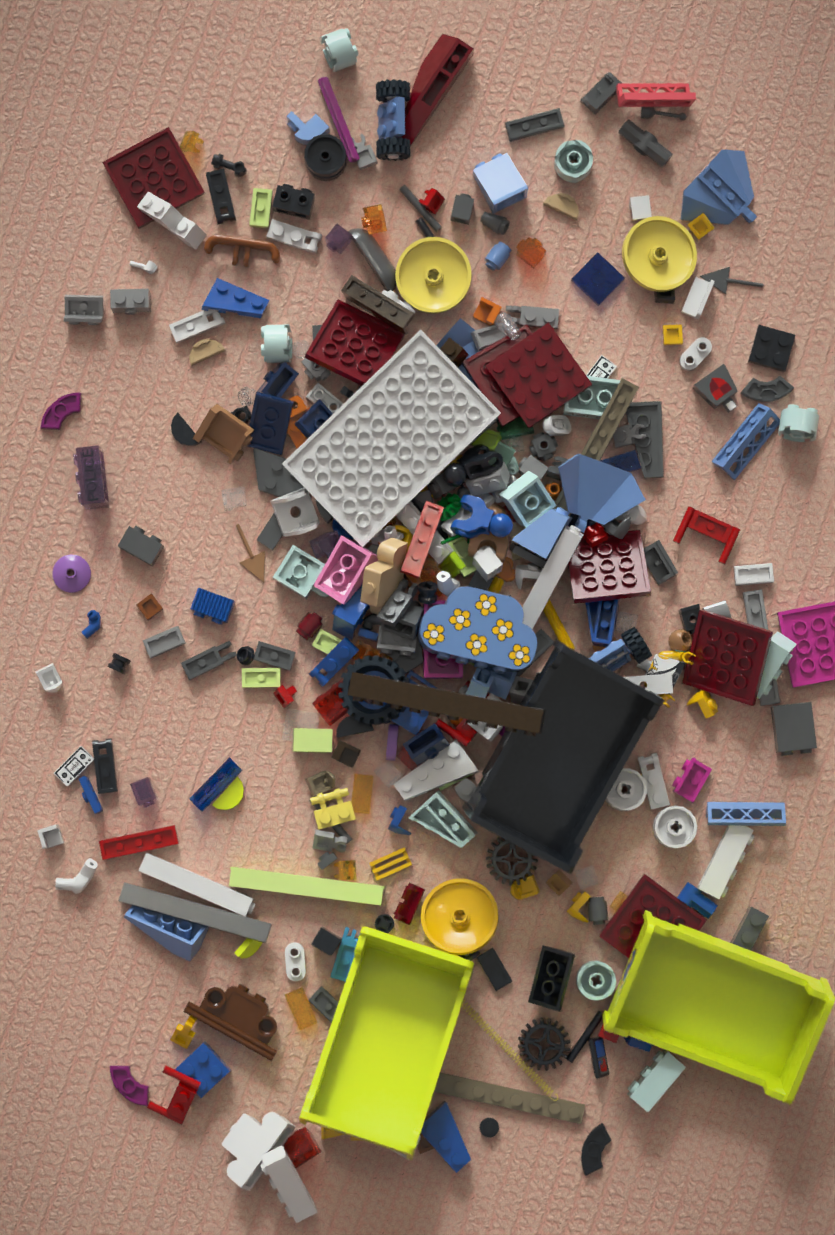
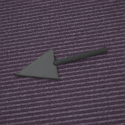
M730 267L700 276L708 282L714 280L713 286L726 294L728 282L757 287L764 286L762 283L729 279Z

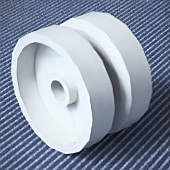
M623 768L605 800L612 808L619 811L635 809L644 802L647 794L646 782L637 771ZM623 786L628 788L627 793L623 794L621 792Z
M671 806L658 812L653 821L652 828L654 836L660 844L675 849L685 847L692 842L696 836L697 822L694 815L688 809L681 806ZM674 823L678 826L676 831L674 829L671 830V825H674Z

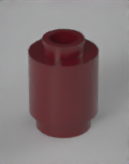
M308 612L298 624L296 632L308 641L322 627L323 623L321 620L323 618L315 612L312 614Z

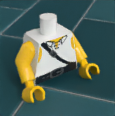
M661 651L659 654L654 655L652 661L646 659L642 663L637 664L636 667L646 671L645 675L672 674L674 688L685 664H694L689 661V657H696V655L691 652ZM671 693L657 694L665 700L663 704L667 708H670V705L667 704L668 700L672 699L675 701L670 695Z

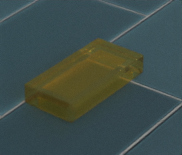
M354 774L351 800L354 813H370L374 776Z
M303 987L285 994L299 1030L318 1023Z

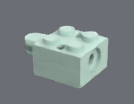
M292 545L274 574L273 579L305 599L308 598L311 591L322 597L329 596L313 586L325 564Z

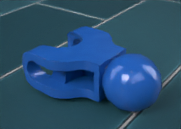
M463 495L460 501L461 506L473 514L467 520H454L450 527L454 534L469 539L475 538L480 534L489 535L490 532L496 537L503 538L510 534L513 523L510 517L504 513L495 515L493 510L486 507L485 502L481 498Z

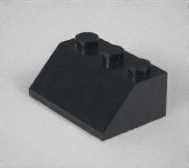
M542 946L528 1000L529 1003L561 1012L575 954L553 947Z

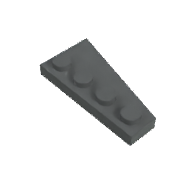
M631 402L626 411L629 425H632V429L637 424L644 425V428L639 429V434H646L647 436L644 439L635 438V446L644 478H664L662 402Z

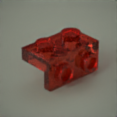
M339 682L333 684L328 691L319 695L312 703L329 726L347 714L348 711L341 704L343 699L339 698V693H342V688H338Z

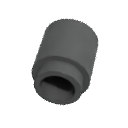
M604 897L589 898V903H587L589 921H593V925L605 924V920H608L607 901L604 900Z

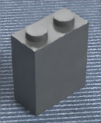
M805 702L771 707L776 753L781 752V756L793 755V751L800 750L801 754L812 753V749L817 748L812 703Z

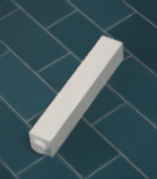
M573 525L565 527L522 607L524 613L522 624L529 626L531 629L534 628L584 535L580 533L581 530Z
M146 853L139 869L142 873L245 917L248 913L252 914L256 905L253 903L254 898L149 853Z

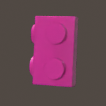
M692 757L690 760L686 759L681 768L684 772L681 777H676L672 786L675 787L673 789L674 793L693 803L712 769Z

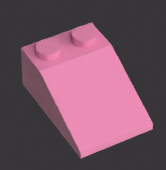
M341 535L313 586L345 605L363 584L365 567L378 561L377 555L354 540Z

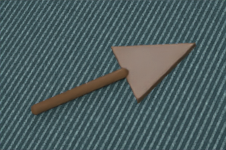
M236 524L250 558L239 563L264 583L265 551L254 556L240 525Z

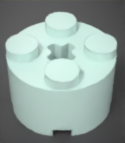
M342 28L320 37L321 44L325 43V49H323L325 59L330 69L333 68V72L353 66L357 62L358 50L350 42L351 34L348 28Z
M580 140L562 143L557 149L554 161V168L558 176L571 183H577L585 179L589 175L593 164L591 148ZM576 159L577 163H571L570 161Z
M289 324L261 327V336L264 338V344H261V355L264 356V362H291L292 338L288 336V333L291 332Z
M794 404L788 405V408L781 411L778 435L783 434L784 439L795 442H805V439L809 438L810 442L815 441L819 423L818 410L815 408L802 409Z
M589 961L583 964L577 972V988L582 995L590 1000H603L609 997L615 989V973L604 962ZM599 975L601 983H596L595 986L592 985L593 981L591 978Z

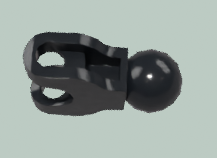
M478 444L468 449L460 459L456 460L457 463H451L445 467L443 478L449 486H461L465 483L466 479L472 480L476 477L486 476L501 468L503 457L496 451H490L486 445ZM484 450V454L478 453L479 451ZM496 457V462L490 465L488 461Z

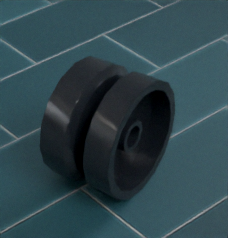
M320 134L313 137L305 148V164L308 172L314 178L321 181H331L338 178L346 167V150L343 143L337 137L330 134Z

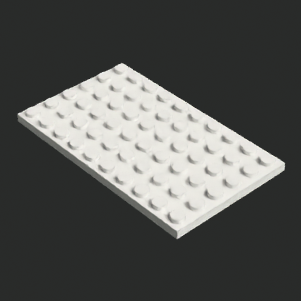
M420 330L293 452L282 465L363 547L495 420L501 412Z

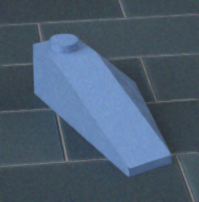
M131 906L124 914L125 919L171 953L188 961H191L200 950L209 929L206 926L136 906Z

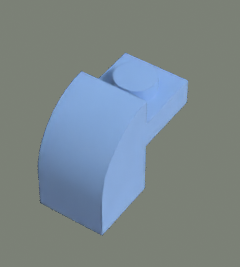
M292 111L286 116L288 127L293 132L297 130L294 134L295 140L301 144L307 145L313 137L330 132L329 126L317 114L306 124Z

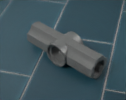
M629 119L618 132L633 144L637 152L643 156H648L662 168L673 155L658 143L657 138L653 134L643 131Z

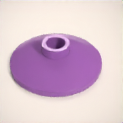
M70 554L61 557L55 563L52 575L55 584L61 590L74 593L87 586L90 581L91 570L85 559L78 555ZM68 570H74V575L68 576Z

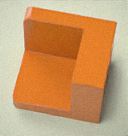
M481 297L473 317L489 326L494 325L502 307Z

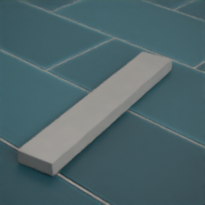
M762 589L743 592L747 623L768 630ZM773 679L770 685L773 687L768 695L765 696L763 694L759 699L760 706L780 703L777 680Z

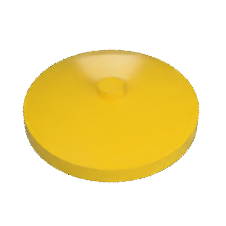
M451 879L439 884L427 895L421 910L422 928L427 939L437 949L452 955L471 954L483 948L493 938L499 922L498 907L493 895L483 885L470 879Z

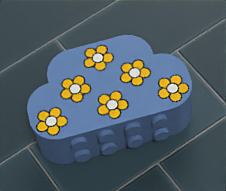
M469 586L455 589L446 599L445 604L431 607L422 617L418 630V639L421 646L426 651L437 654L436 658L443 660L454 658L456 663L466 665L470 662L474 663V667L480 669L491 667L493 672L501 674L506 673V671L517 672L527 667L534 659L537 648L536 634L529 626L522 624L524 613L522 606L516 599Z

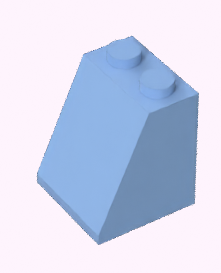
M501 153L492 157V161L486 164L481 162L473 169V176L493 214L527 198L528 187L507 153L504 155Z
M561 507L550 509L514 536L513 541L548 559L572 517L568 516L569 512Z

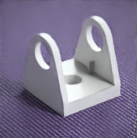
M305 487L270 500L284 537L309 532L320 524L309 492ZM294 506H297L300 510L297 517H292L290 514V510Z

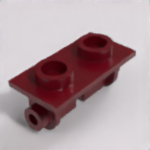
M412 883L405 886L406 888L401 897L404 899V902H399L394 912V919L408 925L411 924L425 889Z

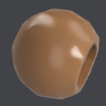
M679 629L671 633L668 644L673 651L687 652L691 648L693 639L690 633Z

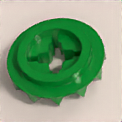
M448 493L446 497L442 496V499L437 501V505L444 507L440 517L441 521L449 520L459 512L461 498L455 493Z

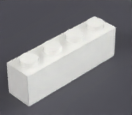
M744 825L727 826L697 886L700 891L716 899L724 898L729 888L726 886L729 879L733 880L737 870L735 867L737 863H741L745 857L744 849L746 845L750 846L753 841V829Z
M283 1145L262 1155L263 1164H261V1168L265 1175L269 1174L271 1177L269 1182L272 1188L279 1191L277 1196L281 1204L285 1203L287 1205L285 1210L289 1218L293 1216L296 1223L318 1213L311 1195Z

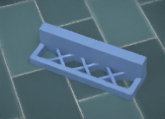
M758 403L711 462L723 469L731 479L735 480L779 426L780 419L771 408ZM771 417L774 421L769 427H766L767 421ZM761 432L760 439L755 442V436ZM749 447L748 454L743 456V451ZM734 462H737V467L732 472L729 468Z
M707 802L706 818H708V825L786 826L785 803Z

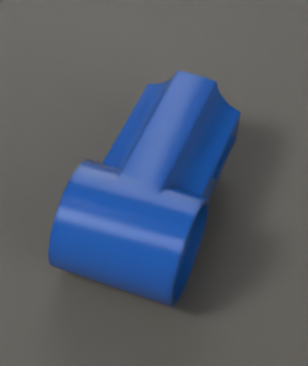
M687 882L677 896L679 900L690 908H694L707 919H709L718 906L689 882Z

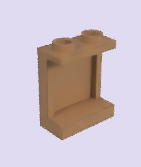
M216 404L207 413L193 439L198 443L204 439L228 456L229 460L227 462L231 464L235 460L239 461L243 456L244 452L242 449L244 446L247 447L252 441L253 437L251 435L254 429L219 404Z

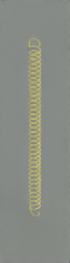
M463 1000L465 1002V1000ZM463 1002V1003H464V1002ZM468 1002L464 1005L462 1003L461 1007L465 1005L463 1010L468 1008L466 1010V1012L470 1011L468 1015L472 1014L471 1018L475 1016L473 1020H476L478 1018L476 1023H478L479 1021H483V1018L480 1019L481 1016L477 1017L478 1013H476L473 1016L476 1010L471 1012L473 1008L469 1009L471 1005L467 1006ZM484 1021L483 1023L480 1022V1023H479V1026H480L481 1024L484 1025V1024L486 1023V1021ZM489 1023L485 1026L482 1025L481 1028L485 1027L484 1031L488 1029L486 1034H488L491 1031L489 1036L493 1035L491 1039L495 1038L494 1042L497 1040V1044L502 1042L499 1045V1047H501L502 1045H506L507 1042L503 1043L504 1039L500 1041L502 1037H499L497 1039L499 1034L494 1036L496 1034V1031L492 1033L494 1029L490 1030L491 1026L487 1028ZM507 1045L506 1047H502V1050L506 1048L504 1052L509 1050L507 1055H509L512 1052L510 1057H512L513 1055H517V1053L513 1054L515 1050L511 1051L512 1047L507 1050L509 1045ZM518 1055L517 1057H513L512 1060L516 1059L515 1063L519 1061L517 1065L523 1063L520 1066V1068H522L523 1066H527V1063L524 1064V1061L521 1062L522 1058L518 1060L520 1055ZM528 1066L527 1068H523V1071L527 1069L525 1073H528L530 1071L528 1076H530L533 1073L530 1079L535 1077L533 1081L537 1080L536 1084L540 1082L538 1087L542 1084L545 1085L546 1082L542 1083L543 1079L539 1081L540 1077L536 1078L538 1074L534 1075L535 1071L531 1073L533 1069H530L528 1071L530 1066ZM543 1085V1086L541 1087V1089H543L544 1087L547 1088L548 1085H546V1086ZM549 1087L548 1089L545 1088L544 1091H543V1092H545V1091L548 1090V1092L546 1093V1095L549 1094L550 1092H551V1094L553 1093V1090H551V1091L549 1092V1090L551 1089V1087ZM555 1093V1094H556V1093ZM550 1094V1095H551V1094ZM556 1094V1095H557V1094ZM549 1095V1097H550V1095ZM557 1095V1100H558V1095ZM550 1097V1098H551V1097ZM551 1098V1099H552V1098ZM552 1099V1100H553V1099ZM553 1100V1101H557V1100Z

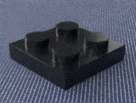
M758 325L748 362L785 372L795 334Z

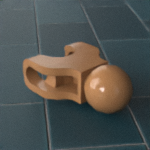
M500 505L488 507V509L494 511L495 515L504 513L508 516L506 510ZM490 532L489 535L480 534L475 538H471L468 556L474 557V554L480 548L490 546L496 551V556L504 563L509 543L507 536L503 538L496 537Z

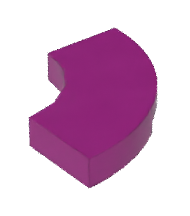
M81 392L66 394L58 398L47 408L40 428L60 430L66 417L80 412Z
M110 1065L112 1082L120 1094L132 1103L148 1106L149 1086L140 1084L134 1079L130 1066Z

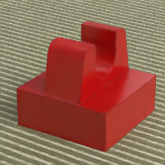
M431 188L430 190H425L424 193L427 196L424 200L420 199L419 202L430 213L436 215L445 198L438 190Z
M598 522L588 526L584 533L581 532L591 548L608 540L607 533Z
M282 685L273 694L285 709L294 701L292 696L295 695L297 690L293 685L288 689Z

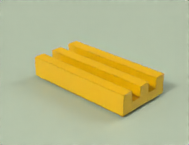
M405 847L369 863L377 881L412 865ZM403 852V857L375 868V864ZM403 860L407 861V863L402 866H399L384 874H378L379 871L385 868H388Z

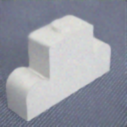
M274 1112L267 1113L262 1119V1124L254 1117L243 1114L237 1123L230 1128L229 1134L222 1142V1146L237 1158L227 1167L229 1178L241 1188L250 1191L263 1173L261 1168L263 1160L261 1156L284 1145L296 1127L285 1117Z

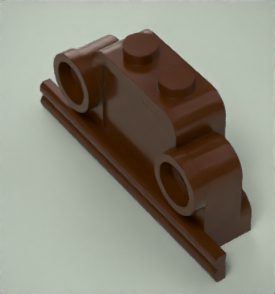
M239 984L238 986L229 987L226 992L219 987L210 988L205 993L200 1006L190 1001L188 1002L183 1012L266 1059L273 1060L277 1050L268 1046V1043L277 1030V1023L273 1017L266 1016L269 1012V1005L265 1002V997L258 993L254 996L248 992L249 988Z

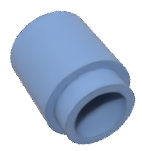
M498 242L485 257V265L493 271L495 269L500 270L509 258L511 249L503 242Z

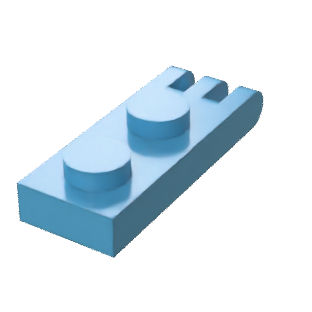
M345 927L331 978L346 982L358 938H355L357 930L353 929L351 936H348L349 928Z

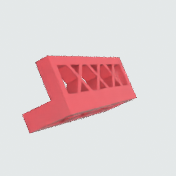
M689 83L616 85L619 107H690L696 100L695 92H690ZM622 89H628L631 93H623ZM641 89H646L648 92H639V91H640ZM658 89H663V90L666 91V92H657V91H658ZM676 89H684V92H674V91H675Z

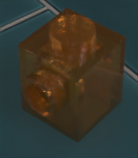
M382 205L364 207V217H361L363 228H367L368 235L387 231Z
M528 237L526 240L522 239L516 246L518 249L516 255L534 269L546 255L547 250L542 247L543 244L538 239Z

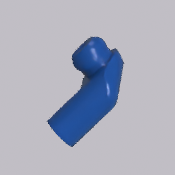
M95 610L88 612L89 626L82 631V634L87 639L101 627V616Z

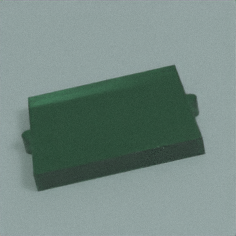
M521 417L503 427L497 421V431L500 432L502 440L534 434V428L531 427L529 429Z

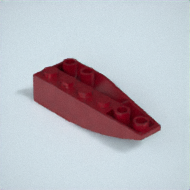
M442 34L420 66L410 93V100L407 101L405 107V135L401 136L402 139L410 140V147L474 54V48L459 38Z

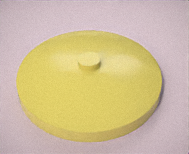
M654 216L639 221L627 233L622 246V260L627 273L638 285L655 292H667L680 287L690 278L697 262V249L691 234L683 225L671 218Z
M427 237L412 243L404 250L398 260L395 276L398 290L408 304L418 311L436 314L453 309L465 298L471 285L472 273L466 254L457 244L445 238Z

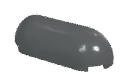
M355 228L349 230L348 234L387 292L389 290L394 291L397 285L396 270L376 239L365 229Z

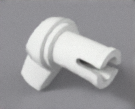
M442 571L437 574V586L444 595L449 596L455 589L461 587L460 581L451 578L448 572Z
M90 858L87 859L74 879L56 878V890L73 891L75 894L81 893L93 878L98 866L97 862Z

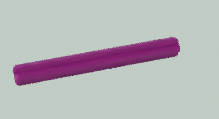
M321 77L318 79V84L340 140L345 147L347 158L350 163L357 162L360 157L328 77Z

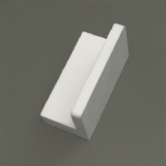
M695 277L681 313L699 320L715 281L711 280L708 282Z

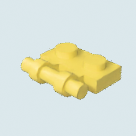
M337 788L333 792L319 793L317 796L310 798L312 805L320 804L321 809L314 811L319 830L356 820L352 802H343L342 797L349 795L348 788L341 790ZM337 800V805L326 806V801Z

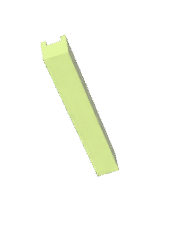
M230 867L229 886L373 905L382 904L385 886Z

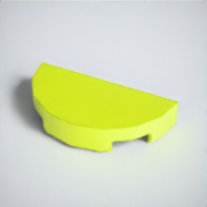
M238 776L212 806L217 809L228 810L236 807L241 802L244 788Z
M246 938L234 954L242 959L248 958L260 948L262 942Z

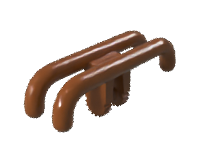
M213 235L204 244V251L207 254H211L213 247L217 244L234 246L232 265L237 266L240 247L245 248L244 267L249 266L251 249L269 251L272 254L271 259L275 264L280 261V253L277 247L267 241Z

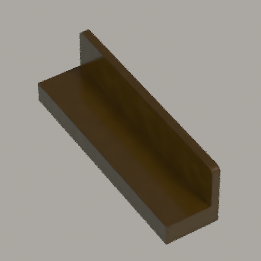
M351 275L341 290L344 297L407 335L406 327L415 314Z

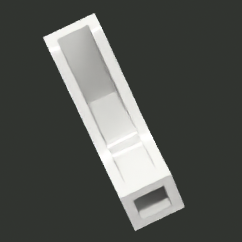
M147 192L137 206L142 212L176 235L184 244L195 250L207 236L196 223L183 217L171 204L150 192Z

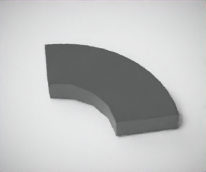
M781 376L769 382H762L752 378L741 391V394L754 401L771 402L785 397L794 387Z

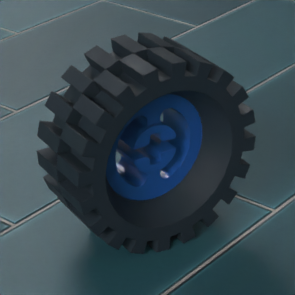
M364 656V659L358 658L354 661V665L350 664L347 667V673L343 672L341 676L344 678L343 683L339 682L338 688H342L339 698L343 699V703H341L343 708H346L348 710L347 713L355 717V720L367 724L381 725V723H390L392 719L396 720L399 717L398 714L405 711L406 708L404 706L400 710L390 708V703L383 702V706L370 704L367 699H364V702L352 700L353 696L348 695L352 672L410 683L409 678L404 675L406 672L396 662L380 656Z

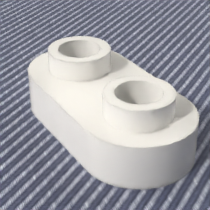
M704 337L696 339L681 355L679 360L681 368L685 371L694 370L711 352V342ZM704 344L706 349H700L699 345ZM686 358H692L693 362L687 363Z
M551 415L544 419L543 429L550 436H563L571 432V424L564 415Z
M290 943L285 949L286 974L290 980L300 981L306 974L305 951L300 943ZM292 949L298 950L297 956L291 954ZM298 968L300 971L299 975H294L292 970Z

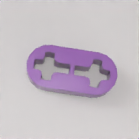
M389 724L386 760L389 761L396 760L399 729L397 724Z

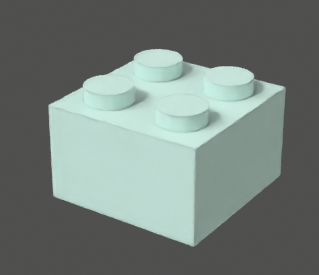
M527 471L499 493L516 522L524 528L556 506L539 477L530 471Z

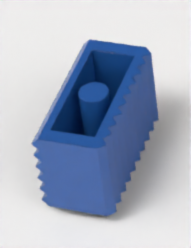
M198 588L190 609L194 611L193 615L203 619L205 616L211 617L212 622L222 625L223 622L228 623L235 601Z

